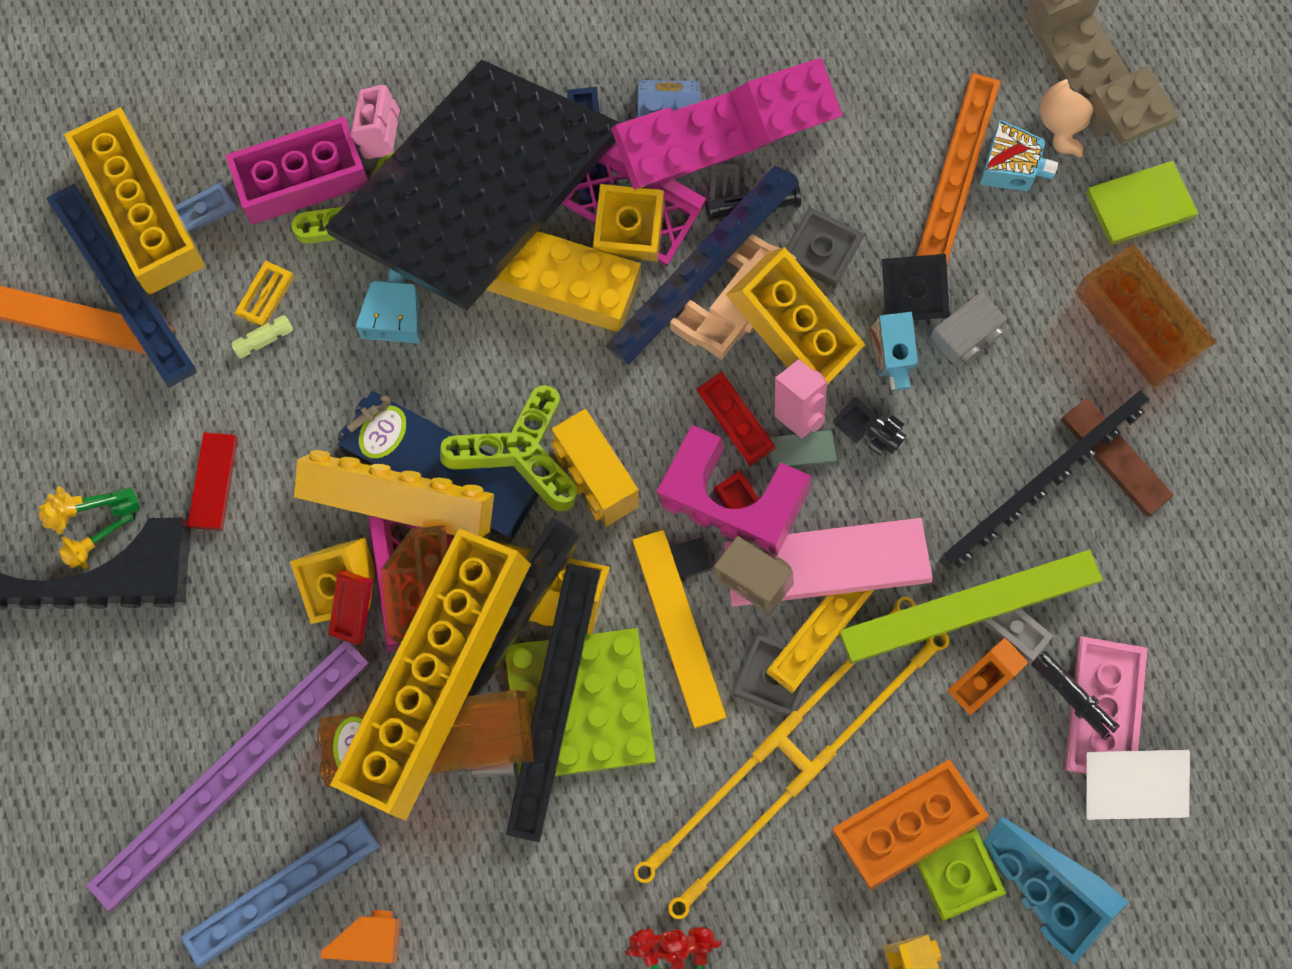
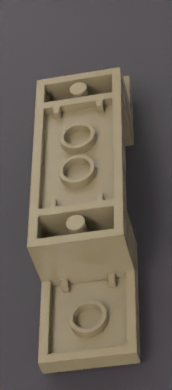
M1031 0L1024 17L1061 80L1067 79L1070 89L1085 97L1092 104L1094 111L1089 127L1096 138L1112 131L1120 145H1124L1176 122L1179 115L1150 68L1147 66L1131 74L1094 15V10L1099 0Z

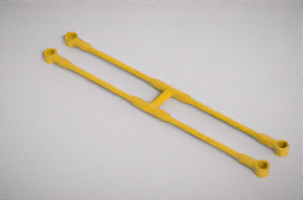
M902 597L894 603L893 610L889 614L901 611V602H906L909 608L916 606V604L910 597ZM947 633L939 635L943 640L941 647L934 644L933 638L927 639V643L911 658V663L830 746L827 745L810 761L787 736L803 721L802 717L855 664H850L849 659H847L797 711H793L752 752V757L667 843H663L645 862L636 864L633 870L635 879L641 883L652 881L655 871L673 853L672 850L758 762L762 763L778 747L801 772L785 788L786 792L701 879L697 878L680 897H675L669 901L667 909L670 916L675 919L685 918L689 913V907L707 889L706 885L792 797L795 798L837 755L836 751L917 668H921L937 651L947 648L949 645ZM644 865L648 866L650 869L649 877L641 879L638 876V869ZM678 901L682 902L685 907L680 915H676L672 911L673 904Z

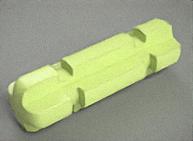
M282 315L274 319L273 324L270 325L268 322L246 334L247 338L243 339L240 337L232 341L231 346L235 354L239 358H243L251 354L250 350L255 349L256 351L277 340L278 335L281 334L283 337L292 332L293 328L288 318Z

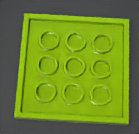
M638 628L587 635L555 777L656 763ZM550 640L513 644L506 654L519 773Z

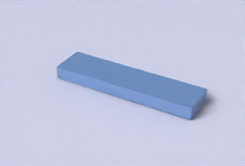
M222 182L175 206L189 234L237 210ZM116 237L112 238L111 240L128 266H130Z

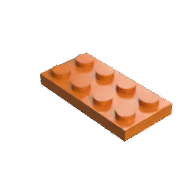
M948 759L833 827L832 830L871 891L989 820V815L951 760Z

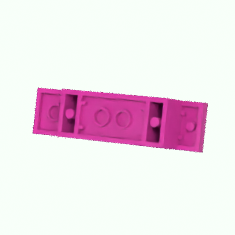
M821 57L748 81L731 92L674 111H671V108L668 107L617 124L611 128L632 186L636 190L641 187L647 189L764 148L787 136L827 123L843 115Z

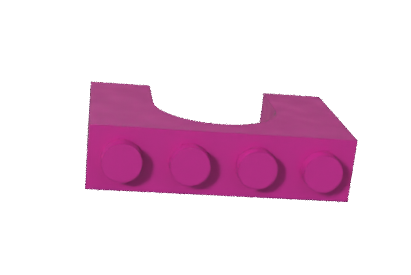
M692 425L656 491L662 503L661 506L673 514L682 512L691 516L690 519L702 527L712 525L721 529L720 533L729 539L735 540L739 536L745 541L752 540L764 550V553L767 554L770 551L778 555L812 488L811 476L780 462L765 493L757 502L741 509L724 508L713 502L707 495L708 480L724 451L722 439L715 434Z

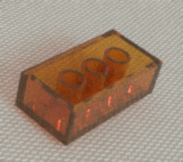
M1134 244L1085 276L1075 291V294L1154 389L1204 356L1217 342Z

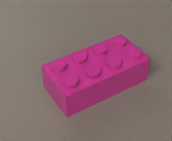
M345 116L225 155L242 208L251 225L359 190L368 180L354 140L350 135L351 132Z

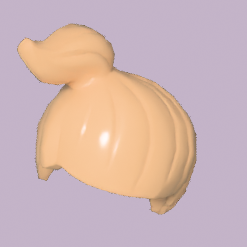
M1067 79L1054 84L1045 91L1040 102V116L1045 127L1054 134V149L1059 154H1074L1081 158L1083 156V146L1072 136L1090 124L1094 110L1092 104L1085 97L1070 89Z

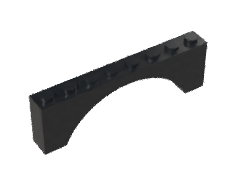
M182 517L148 518L135 539L114 558L95 569L69 578L39 581L15 578L0 573V610L7 609L8 604H20V608L40 609L41 604H53V607L59 609H73L75 604L87 603L89 608L104 609L108 607V603H120V606L124 608H140L141 603H154L155 607L172 608L175 606V602H186L191 528Z

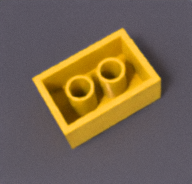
M586 408L552 428L553 440L550 442L554 449L552 454L561 468L567 466L571 476L570 479L577 487V494H585L588 502L586 507L596 522L601 519L605 527L639 507V489Z

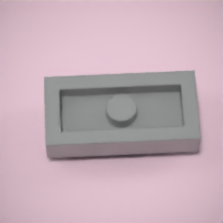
M1022 609L981 622L1000 639L1006 638L1029 663L1034 661L1053 638L1049 631Z

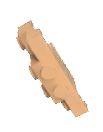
M751 234L727 260L740 270L710 307V313L689 300L681 315L677 319L673 318L670 322V330L696 347L699 344L723 360L737 340L740 341L746 332L751 334L755 330L726 294L768 252L780 248Z

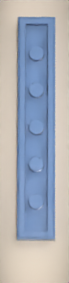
M361 817L180 938L197 968H201L381 846L364 818Z

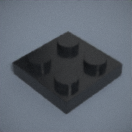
M946 254L881 259L885 315L912 312L913 321L950 317Z

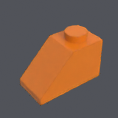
M1004 638L947 691L971 716L1029 662Z
M371 910V917H359L321 951L320 958L397 963L401 919L392 918L393 911Z

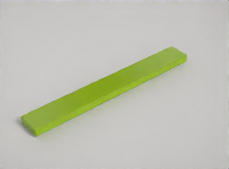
M1087 550L839 631V635L849 662L853 664L1099 584L1103 581V578L1091 550Z

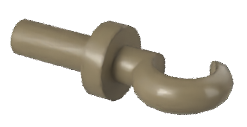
M381 396L380 399L384 401L381 405H373L368 410L365 407L362 408L363 414L347 425L350 432L352 433L367 420L370 422L375 420L373 415L385 411L390 405V398L388 396Z

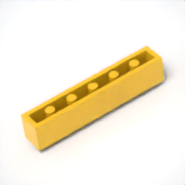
M313 450L310 454L297 459L294 498L455 535L458 528L481 537L490 532L494 494L484 492L480 486L465 485L462 487L453 485L452 481L446 478H433L431 480L421 477V474L415 471L396 472L392 471L388 465L372 464L370 466L361 464L357 458L342 457L339 459L331 457L329 452L322 450Z

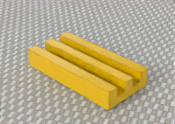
M265 260L234 312L235 315L241 319H246L252 324L255 323L259 327L268 323L293 281L294 274ZM270 271L274 272L268 284L259 295V299L251 313L247 312ZM283 276L282 279L280 280L278 286L276 287L275 291L273 292L272 296L270 297L268 303L266 304L265 308L263 309L262 313H261L260 316L258 317L260 311L262 310L263 306L265 305L266 301L268 300L270 294L272 293L273 289L275 288L276 284L278 283L280 277Z

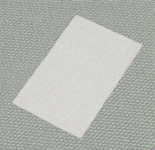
M1190 751L1087 752V819L1189 817Z

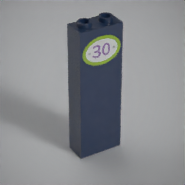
M372 390L367 398H362L356 407V416L353 421L363 414L362 408L365 407L368 410L373 405H381L384 402L380 399L382 395ZM393 401L390 402L389 407L385 411L373 415L375 420L372 422L367 420L352 433L347 428L349 424L343 427L338 437V446L344 455L359 459L361 464L370 466L372 464H384L390 466L392 471H415L420 473L423 478L431 480L433 478H446L451 480L453 485L462 487L465 485H477L482 487L484 492L493 493L494 501L489 533L508 544L512 542L539 496L514 466L473 469H450L445 467L440 460L441 443L447 437L454 436L455 434ZM469 448L470 456H473V448ZM451 449L453 456L460 455L457 449ZM479 449V451L486 456H492V454L484 451L483 449Z

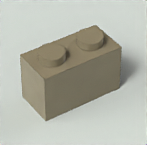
M739 536L736 537L714 565L717 581L770 615L794 585L793 571L786 561L779 557L773 559L764 553V550L752 540L745 541Z

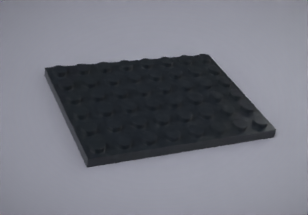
M481 59L325 226V229L333 238L468 311L616 142L611 128L620 124V122Z

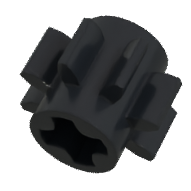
M894 415L887 420L880 416L866 434V436L872 439L868 447L879 456L885 451L893 455L907 437L901 431L905 423Z

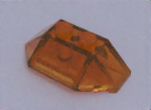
M445 525L410 529L405 539L381 568L388 637L398 645L401 644L448 550Z

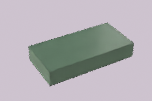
M832 430L810 432L802 439L796 434L769 437L777 448L769 454L772 471L777 470L780 462L792 468L836 464L837 458Z

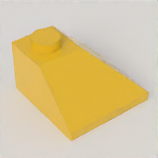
M365 537L337 544L290 561L311 624L331 619L337 573L345 570L372 579L374 583L375 566Z

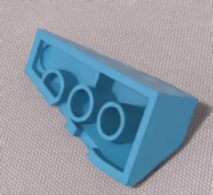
M1004 817L997 822L983 842L1006 879L1014 880L1025 896L1021 901L1026 909L1033 908L1043 923L1040 930L1045 938L1074 965L1129 903L1099 876Z

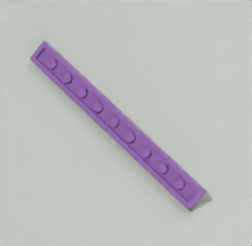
M344 641L97 874L86 887L108 911L113 912L371 665L349 642Z

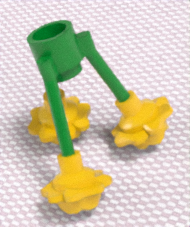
M57 486L56 494L47 495L44 504L39 506V519L45 528H51L59 535L63 534L66 524H69V518L76 516L78 512L107 505L112 517H120L93 537H86L80 542L65 536L61 537L63 545L58 552L63 562L69 565L71 569L77 566L85 570L89 569L86 561L88 559L87 552L95 548L94 544L120 526L134 521L132 514L139 512L140 506L131 487L107 494L82 498V495L71 497L61 486Z

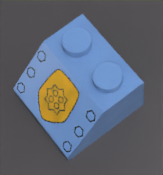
M639 80L638 117L668 107L671 108V111L700 102L699 81Z

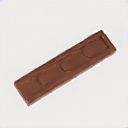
M1086 398L1060 420L1078 440H1081L1106 418ZM1121 435L1116 437L1107 446L1101 442L1094 448L1097 452L1094 456L1095 460L1146 517L1150 516L1174 496Z

